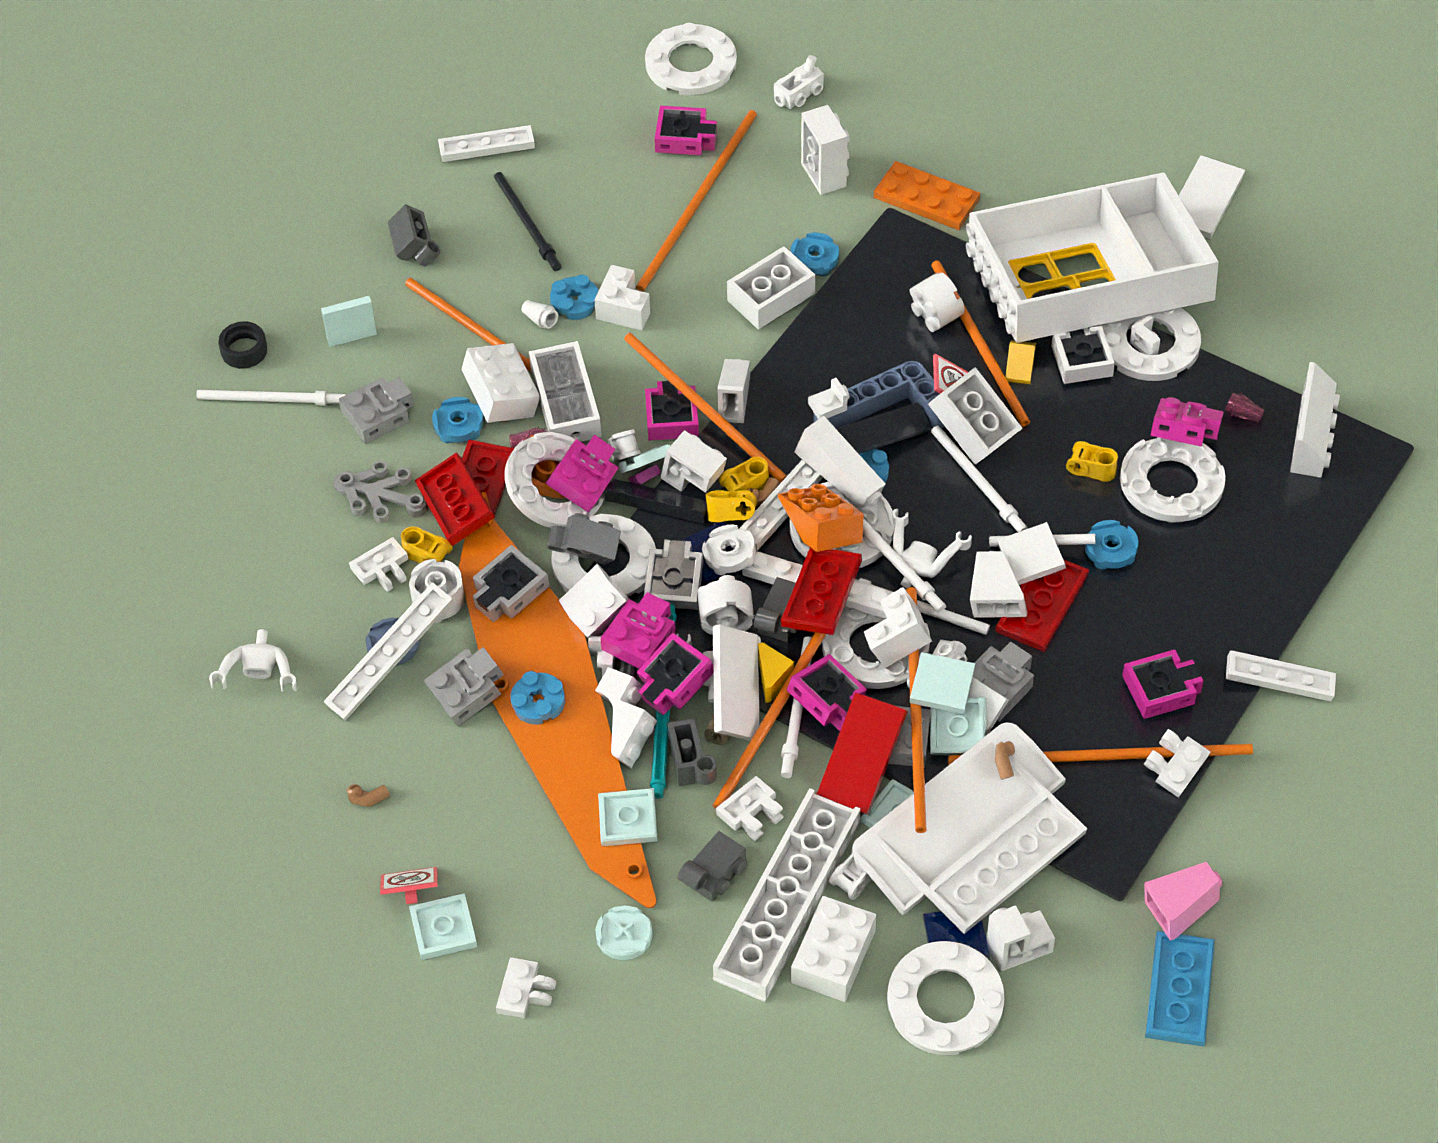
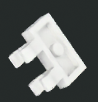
M1168 729L1159 744L1173 752L1174 756L1167 763L1159 753L1153 750L1144 765L1159 774L1155 782L1179 798L1211 752L1188 736L1182 742L1177 734Z
M757 776L716 808V815L735 831L742 826L747 835L754 841L763 835V832L760 830L763 827L762 823L753 817L758 812L763 810L767 818L774 824H777L784 818L780 813L783 810L782 806L774 801L776 798L775 791Z

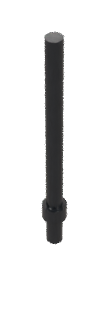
M497 172L494 175L496 182L539 247L540 255L544 260L548 261L553 271L560 270L562 265L555 256L554 248L546 242L503 173Z

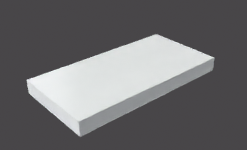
M1201 155L1179 197L1203 237L1211 239L1245 175V170Z
M719 624L713 626L714 730L716 733L751 741L760 726L758 635Z

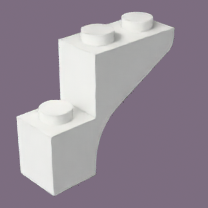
M608 667L595 691L612 703L611 753L625 766L632 768L635 761L639 758L646 740L653 732L657 720L644 709L636 707L637 702L641 699L638 691L643 685L633 676Z

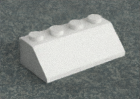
M1314 362L1309 363L1302 394L1290 472L1321 477L1323 468H1329L1331 453L1327 452V448H1332L1334 433H1330V428H1335L1337 414L1332 412L1333 409L1338 408L1340 394H1335L1337 383Z

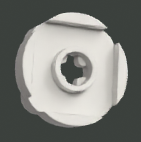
M724 525L716 528L709 534L710 538L706 544L705 541L703 543L702 551L705 561L718 575L739 571L751 566L755 561L756 545L754 537L749 530L738 529L737 525ZM727 546L735 548L730 552H725Z

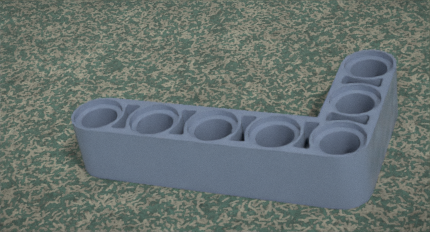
M916 361L903 363L847 388L849 392L847 411L827 418L835 428H838L909 398L912 404L919 403L922 406L931 427H945L928 405L940 394L934 391V379L923 365ZM814 413V422H815V421L818 420V418H817V416H816L815 413Z

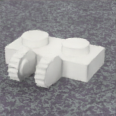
M394 537L349 562L350 569L363 585L377 578L380 585L387 592L393 589L392 582L385 575L390 570L401 584L407 581L404 572L398 565L407 561L408 555Z
M510 957L496 1005L497 1014L525 1018L529 1004L539 1006L551 1005L552 996L544 992L533 991V988L551 991L555 989L556 980L548 976H537L538 962Z

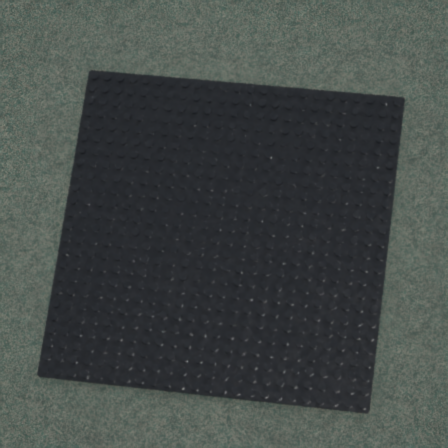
M887 208L751 371L744 423H729L788 476L802 460L795 453L804 430L814 423V412L808 404V397L830 389L831 379L837 378L841 385L850 388L909 361H916L922 364L934 379L933 355L935 354L967 372L976 367L1017 420L960 316L942 328L931 332L926 326L922 315L916 316L911 308V304L914 301L910 294V289L934 275L935 272L931 264L934 261H940L1004 376H1006L1009 345L1011 340H1015L1012 334H1008L1004 318L999 317L997 305L995 302L992 303L988 287L983 286L981 274L976 272L973 258L967 254L966 243L968 242L893 208ZM1025 268L1018 272V277L1027 283L1049 280ZM1062 286L1035 293L1032 298L1071 289ZM1152 327V331L1160 338L1158 355L1170 350L1174 346L1175 337ZM1130 328V329H1128L1127 334H1126L1127 341H1128V343L1131 345L1132 348H1134L1135 350H1137L1138 352H1140L1138 349H1136V348L1130 343V338H1131V328ZM1053 335L1023 341L1036 343L1030 384L1008 383L1028 416L1030 423L1022 427L1020 431L977 464L971 461L946 427L941 429L1003 500L1016 509L1018 517L1028 529L1047 522L1052 535L1087 534L1096 523L1105 520L1119 521L1121 526L1131 527L1138 537V550L1134 562L1124 567L1113 569H1098L1095 567L1094 562L1086 554L1085 544L1057 545L1064 560L1088 569L1089 573L1045 652H1042L995 632L1001 617H974L971 608L970 595L977 552L1001 551L999 547H990L989 537L1009 536L1018 533L1017 530L1010 523L1004 521L999 515L1000 511L931 431L876 448L887 454V461L889 463L888 478L881 494L888 501L892 511L898 509L899 518L904 517L908 512V524L904 527V551L910 547L913 541H919L937 550L936 560L941 552L956 540L957 532H961V540H967L969 535L972 536L971 547L967 550L959 549L935 577H919L924 582L927 581L935 589L934 593L946 604L945 610L990 625L989 631L985 635L921 613L924 623L928 626L932 640L929 646V654H933L940 640L963 643L966 647L964 653L968 659L967 662L975 663L990 646L1001 652L1010 641L1030 654L1032 661L1031 668L1028 671L1034 674L1033 687L1000 721L997 720L990 732L1000 724L1013 723L1032 739L1042 752L1163 747L1159 742L1168 729L1177 734L1182 742L1188 736L1200 745H1224L1261 688V686L1226 679L1227 656L1232 650L1273 660L1280 659L1414 450L1413 445L1333 409L1332 413L1337 414L1335 428H1330V433H1334L1332 448H1327V452L1331 453L1329 468H1323L1321 477L1292 473L1290 470L1302 394L1201 348L1195 363L1189 369H1184L1177 373V377L1161 381L1140 380L1121 373L1117 370L1118 366L1114 365L1112 377L1064 384L1052 349ZM1170 397L1176 398L1182 403L1195 402L1206 405V408L1223 411L1217 440L1204 437L1203 443L1216 453V459L1221 466L1223 465L1225 470L1224 491L1218 504L1210 512L1197 519L1172 523L1141 513L1128 501L1120 482L1122 462L1127 452L1143 439L1146 442L1157 438L1151 436L1154 417L1161 398L1166 399ZM906 398L860 420L911 405L912 402L909 398ZM712 420L698 435V438L704 444L720 451L727 458L724 471L752 458ZM1083 441L1092 445L1113 449L1118 455L1116 477L1111 481L1102 482L1097 479L1070 473L1066 468V463L1068 459L1072 458L1074 444ZM1177 461L1159 462L1152 466L1147 473V480L1150 482L1151 488L1154 491L1157 490V493L1165 497L1175 496L1174 498H1178L1183 494L1192 493L1198 484L1196 473L1189 466ZM823 477L818 484H822L828 481ZM719 478L707 492H704L691 482L681 492L663 479L655 487V489L705 501L708 492L716 490L728 491L726 487H722L719 484ZM745 502L740 503L743 504V508H748ZM639 508L629 518L646 529L652 537L656 549H664L665 539L691 541L692 552H700L702 554L703 543L705 541L706 544L710 538L709 534L713 530L724 525H737L739 529L747 521L710 522L707 515L705 523L701 524ZM789 516L757 551L803 565L806 559L797 550L792 541ZM1112 541L1107 542L1108 547H1116L1118 545L1113 544ZM618 543L614 561L605 565L594 561L586 572L588 573L598 564L609 577L617 575L626 568L630 560V554L622 543ZM727 546L725 552H730L735 548ZM883 554L873 563L859 568L855 579L863 578L871 581L872 585L895 592L903 587L901 582L904 576ZM703 555L701 587L718 581L724 575L734 576L735 580L745 583L751 590L755 619L758 609L763 607L773 584L744 576L742 569L718 575L714 572V569L707 565ZM644 590L639 594L634 593L628 598L639 604L644 597ZM917 594V600L930 604L927 600H922ZM699 604L698 610L675 608V614L677 615L675 635L679 634V637L686 642L688 634H690L691 646L702 654L706 651H713V635L705 632L701 627ZM752 619V626L745 632L758 635L761 643H765L794 661V667L801 657L804 638L812 637L815 633L797 630L795 634H791L788 642L758 633V629L754 628V619ZM877 622L863 624L854 630L849 642L853 653L857 657H861L862 660L871 663L881 662L871 651L864 631L878 624ZM822 642L811 659L810 665L824 657ZM1174 649L1180 658V663L1193 660L1203 679L1201 693L1196 695L1195 704L1144 719L1123 678L1124 664ZM758 661L759 711L767 714L776 697L772 702L765 703ZM907 681L889 688H866L865 696L894 706L910 707V688L907 685ZM792 695L789 696L776 718L777 721L789 726L794 699ZM921 705L922 709L931 710V707ZM803 707L799 732L833 750L840 731L831 722L823 726ZM930 726L924 768L925 784L948 767V755L932 756L930 754ZM1208 756L1179 798L1155 782L1159 774L1144 765L1146 759L1052 762L1066 779L1064 785L1052 795L1087 828L1086 834L1048 865L1116 901H1123L1216 756ZM1164 758L1167 763L1171 760V758ZM888 764L883 777L890 781L893 779L914 791L913 766Z

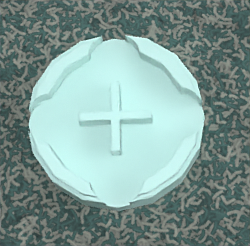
M627 905L613 907L608 910V913L599 918L595 929L597 945L602 952L618 960H630L642 955L650 946L653 937L650 919L638 908Z

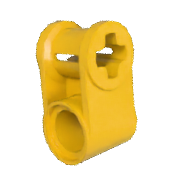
M1083 441L1074 444L1072 458L1068 459L1066 463V468L1070 473L1097 479L1102 482L1111 481L1116 477L1118 455L1113 449L1092 445Z
M752 457L724 471L720 475L718 482L722 487H726L728 491L748 490L750 488L762 490L769 478L768 463L764 458Z
M716 490L708 492L706 494L708 521L724 522L750 519L757 505L755 494L749 490ZM745 502L748 508H743V504L740 503Z
M411 526L405 528L401 533L402 548L406 551L408 559L417 563L430 559L442 562L446 554H450L453 550L447 539L431 534L419 527Z

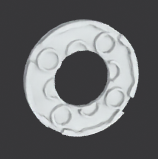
M685 23L684 25L664 29L652 39L645 53L646 71L651 80L666 91L670 88L679 91L680 95L709 93L722 87L730 80V75L736 70L737 66L736 48L728 36L715 28ZM691 43L700 48H708L713 54L712 63L707 68L696 72L678 70L669 62L671 52L683 44L691 46Z
M1182 308L1102 324L1114 363L1118 366L1117 370L1127 376L1146 381L1171 379L1177 377V373L1184 369H1189L1198 358L1201 333L1193 317ZM1150 315L1154 318L1153 321L1159 322V325L1164 324L1167 326V329L1175 336V343L1165 353L1159 355L1143 354L1132 348L1128 343L1126 337L1128 329L1132 328L1136 321Z
M537 433L533 437L522 440L512 451L505 467V484L513 503L530 520L549 528L554 525L566 527L568 517L575 513L594 516L605 498L604 490L588 513L572 501L553 503L539 495L538 489L532 484L531 472L534 466L545 460L560 462L575 440L570 436L560 433Z
M1157 437L1146 442L1143 439L1127 452L1122 462L1120 482L1128 501L1141 513L1171 523L1197 519L1207 514L1218 504L1224 491L1225 470L1223 465L1221 466L1216 459V453L1204 443L1200 447ZM1177 461L1189 466L1196 473L1198 484L1192 493L1183 494L1178 498H1174L1175 496L1165 497L1157 493V490L1154 491L1151 488L1150 482L1147 480V473L1152 466L1159 462Z
M830 482L822 483L864 513L865 520L891 545L895 526L893 524V511L883 496L874 505L871 506L868 503L860 509ZM790 519L792 541L797 550L806 558L810 547L802 541ZM865 534L862 538V543L833 548L834 550L862 554V562L859 568L873 563L883 555Z
M611 514L589 516L591 521L597 523L599 521L613 524V528L621 530L619 543L626 547L630 554V560L624 570L617 575L610 576V578L627 597L634 593H641L645 589L649 549H656L650 534L640 524L626 517ZM552 550L551 559L554 577L567 593L587 572L581 568L578 561L579 556L568 552Z
M844 606L834 635L826 634L822 641L824 657L830 654L865 688L883 689L906 682L907 678H909L908 655L885 668L878 661L871 663L862 660L861 657H857L853 653V649L850 647V637L854 630L863 624L871 622L880 623L885 619ZM930 643L919 649V659L921 652L929 654Z
M932 942L912 950L897 964L889 980L887 1005L896 1029L913 1046L936 1055H957L959 1052L979 1047L994 1033L1003 1013L1004 988L993 964L977 950L956 942ZM940 971H950L958 973L967 979L975 997L973 1008L968 1015L952 1023L937 1022L926 1016L918 1004L917 992L920 984L927 976Z

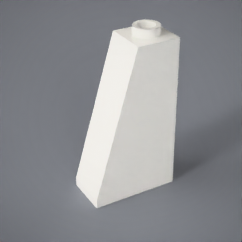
M822 416L804 430L795 450V453L860 509L868 503L872 506L883 496L881 492L885 483L825 416Z

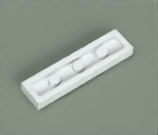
M531 125L438 139L442 162L535 148Z
M1232 650L1227 656L1226 679L1330 702L1335 697L1336 673Z

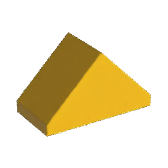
M1011 340L1005 376L1008 382L1030 384L1036 343H1016Z
M758 643V661L765 703H769L779 694L794 668V661L765 643Z

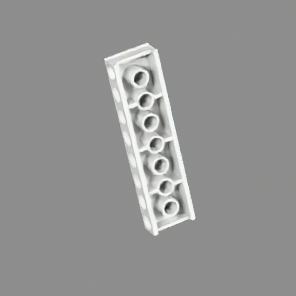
M809 788L713 964V981L766 1002L828 885L831 875L837 868L861 822L860 808L855 807L851 809L816 795L815 790Z

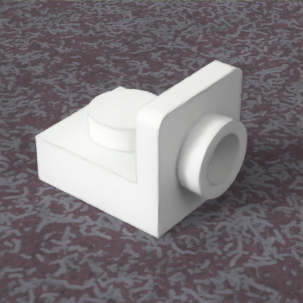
M1150 315L1133 324L1130 343L1143 354L1158 355L1160 338L1152 331L1154 318Z
M834 378L831 379V388L808 397V404L818 419L822 416H825L827 419L847 411L849 392L845 385H841L838 379Z
M602 635L590 636L588 640L589 653L592 656H597V668H602L603 677L608 667L614 669L616 657L601 650L600 638Z

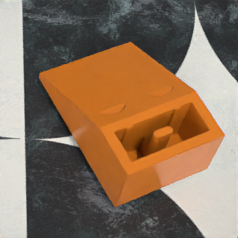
M813 484L811 487L804 489L792 488L788 492L778 494L780 502L802 541L816 552L862 543L864 513L825 485Z

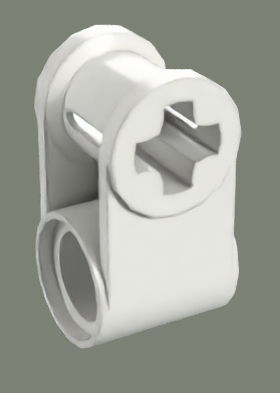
M634 429L614 434L611 438L607 439V443L615 448L611 455L613 461L641 454L634 436Z
M852 853L844 863L835 869L829 883L832 886L837 885L848 893V898L854 900L863 892L865 887L872 881V878L857 862Z

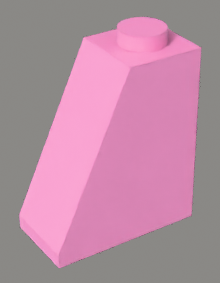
M1204 862L1145 882V904L1171 941L1182 934L1220 900L1222 880L1219 873L1213 871L1209 864Z

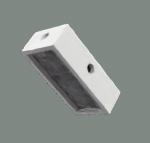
M578 341L529 351L531 372L536 389L540 395L539 401L548 432L564 434L578 439L580 442L590 440L593 435L602 437L600 416Z

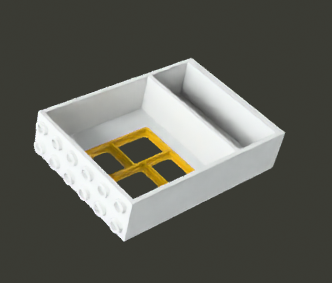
M1164 172L969 213V223L966 224L969 242L966 243L967 254L973 258L975 270L980 272L983 286L988 287L992 303H996L999 317L1004 318L1008 334H1012L1016 343L1215 300L1219 261ZM1091 253L1101 267L1096 270L1062 276L1055 261ZM1044 264L1052 279L1027 283L1018 277V272L1026 266ZM1100 278L1108 280V282L1087 287L1080 286V283ZM1062 286L1071 288L1068 291L1032 298L1035 293Z

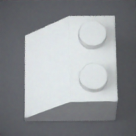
M596 564L559 602L569 618L589 638L590 636H599L612 623L629 598L607 573Z

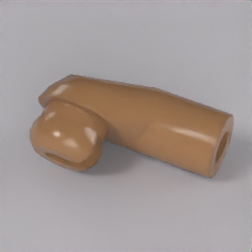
M769 477L762 490L748 489L757 498L756 506L761 505L779 486L780 482L777 479Z
M1011 741L999 742L995 748V763L1001 780L1014 776L1008 757L1015 753V747Z
M353 784L347 789L348 800L352 804L364 807H371L390 797L385 785H381L370 792L363 791L358 784Z

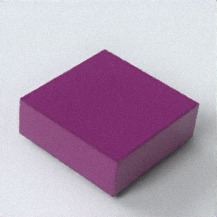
M655 464L628 477L630 483L640 485L659 475L661 471L658 465Z

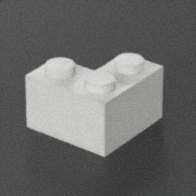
M615 265L610 266L595 298L597 320L643 330L650 315L649 293L636 290L634 270Z
M684 430L666 451L660 478L681 492L689 482L707 492L723 473L727 458L720 451L704 444L697 436L691 435Z
M903 587L880 600L887 619L864 631L871 651L885 668L932 642L917 604Z
M1013 906L997 909L989 915L986 944L1000 971L1053 952L1055 937L1040 910L1033 913L1026 912L1020 914L1017 907Z

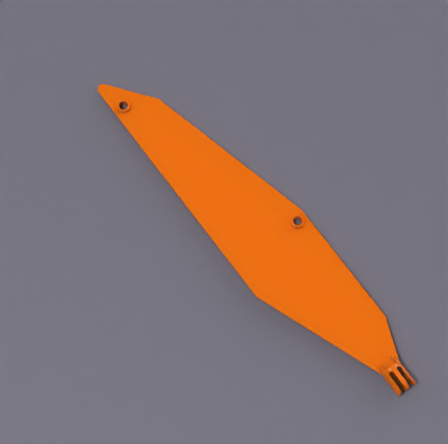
M482 492V495L484 496L486 502L489 505L487 494L485 492ZM492 519L465 537L459 563L478 651L484 647L504 674L493 682L501 695L493 700L492 703L590 870L644 907L653 908L657 901L641 843L613 846L601 845L598 793L627 790L619 760L611 753L612 734L602 697L595 691L598 683L584 633L569 618L559 602V598L550 587L544 590L512 619L504 613L495 622H492L475 607L473 595L478 591L475 588L473 577L510 545L518 550L496 521ZM528 671L550 674L560 680L563 685L566 701L562 712L553 720L551 718L543 720V724H529L520 720L512 708L510 698L512 688L522 678L524 673ZM541 694L533 696V702L536 703L539 699H544ZM633 871H638L637 874H631Z

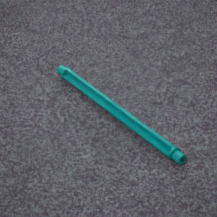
M670 604L671 615L668 619L675 622L677 620L675 605ZM670 709L664 715L657 710L655 714L657 722L654 729L653 763L650 787L654 788L655 799L663 798L664 789L666 788Z

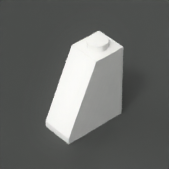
M724 360L718 384V413L728 422L744 423L750 381V361Z
M1003 551L977 552L970 595L974 617H1027L1024 595Z

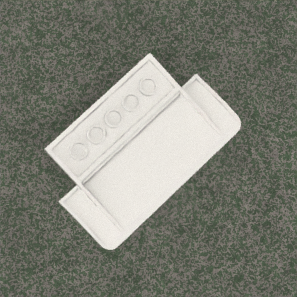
M1003 723L925 784L927 826L925 833H917L915 831L914 794H912L857 838L853 843L852 853L857 862L902 916L924 898L928 897L965 934L1086 834L1087 828L1052 795L1064 785L1066 780L1034 741L1017 725ZM1011 741L1015 747V753L1008 757L1014 776L1001 780L995 763V748L999 742Z

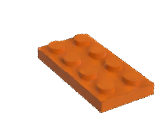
M895 161L874 190L873 198L960 230L969 217V213L973 211L979 202L981 193Z

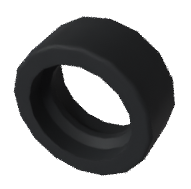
M248 321L236 322L223 329L219 335L218 345L224 362L231 367L238 369L253 367L260 363L267 354L265 334L262 328L255 323ZM249 338L257 341L254 347L246 351L237 352L229 349L230 345L239 339Z

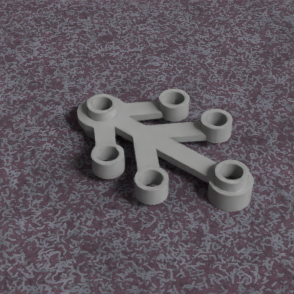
M378 460L373 463L371 469L356 474L344 471L337 474L333 480L335 490L341 495L347 496L350 502L351 513L355 516H361L366 512L365 501L358 498L356 491L366 494L373 509L374 520L377 523H385L390 518L388 508L382 505L380 499L406 506L407 513L412 517H421L427 511L426 501L420 494L407 496L387 490L397 485L410 483L411 473L405 467L397 469L395 475L371 484L364 483V481L375 477L383 478L388 474L387 463Z

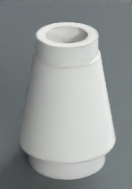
M530 300L525 301L522 305V313L542 329L552 328L558 320V313L553 306Z

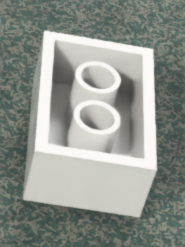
M828 105L802 113L801 164L820 195L846 187L847 176H849L847 143L850 142L848 131L840 125L838 115L833 113Z
M784 246L727 281V301L758 330L815 294V274Z
M514 343L467 348L461 370L487 423L534 417L540 395Z
M976 367L928 403L974 464L980 462L1022 429L1021 425Z
M822 896L791 966V983L846 1002L875 934L876 914Z

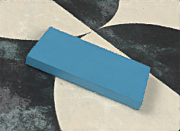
M1157 931L1145 1038L1204 1047L1215 939L1180 934L1176 939L1170 941L1165 932Z

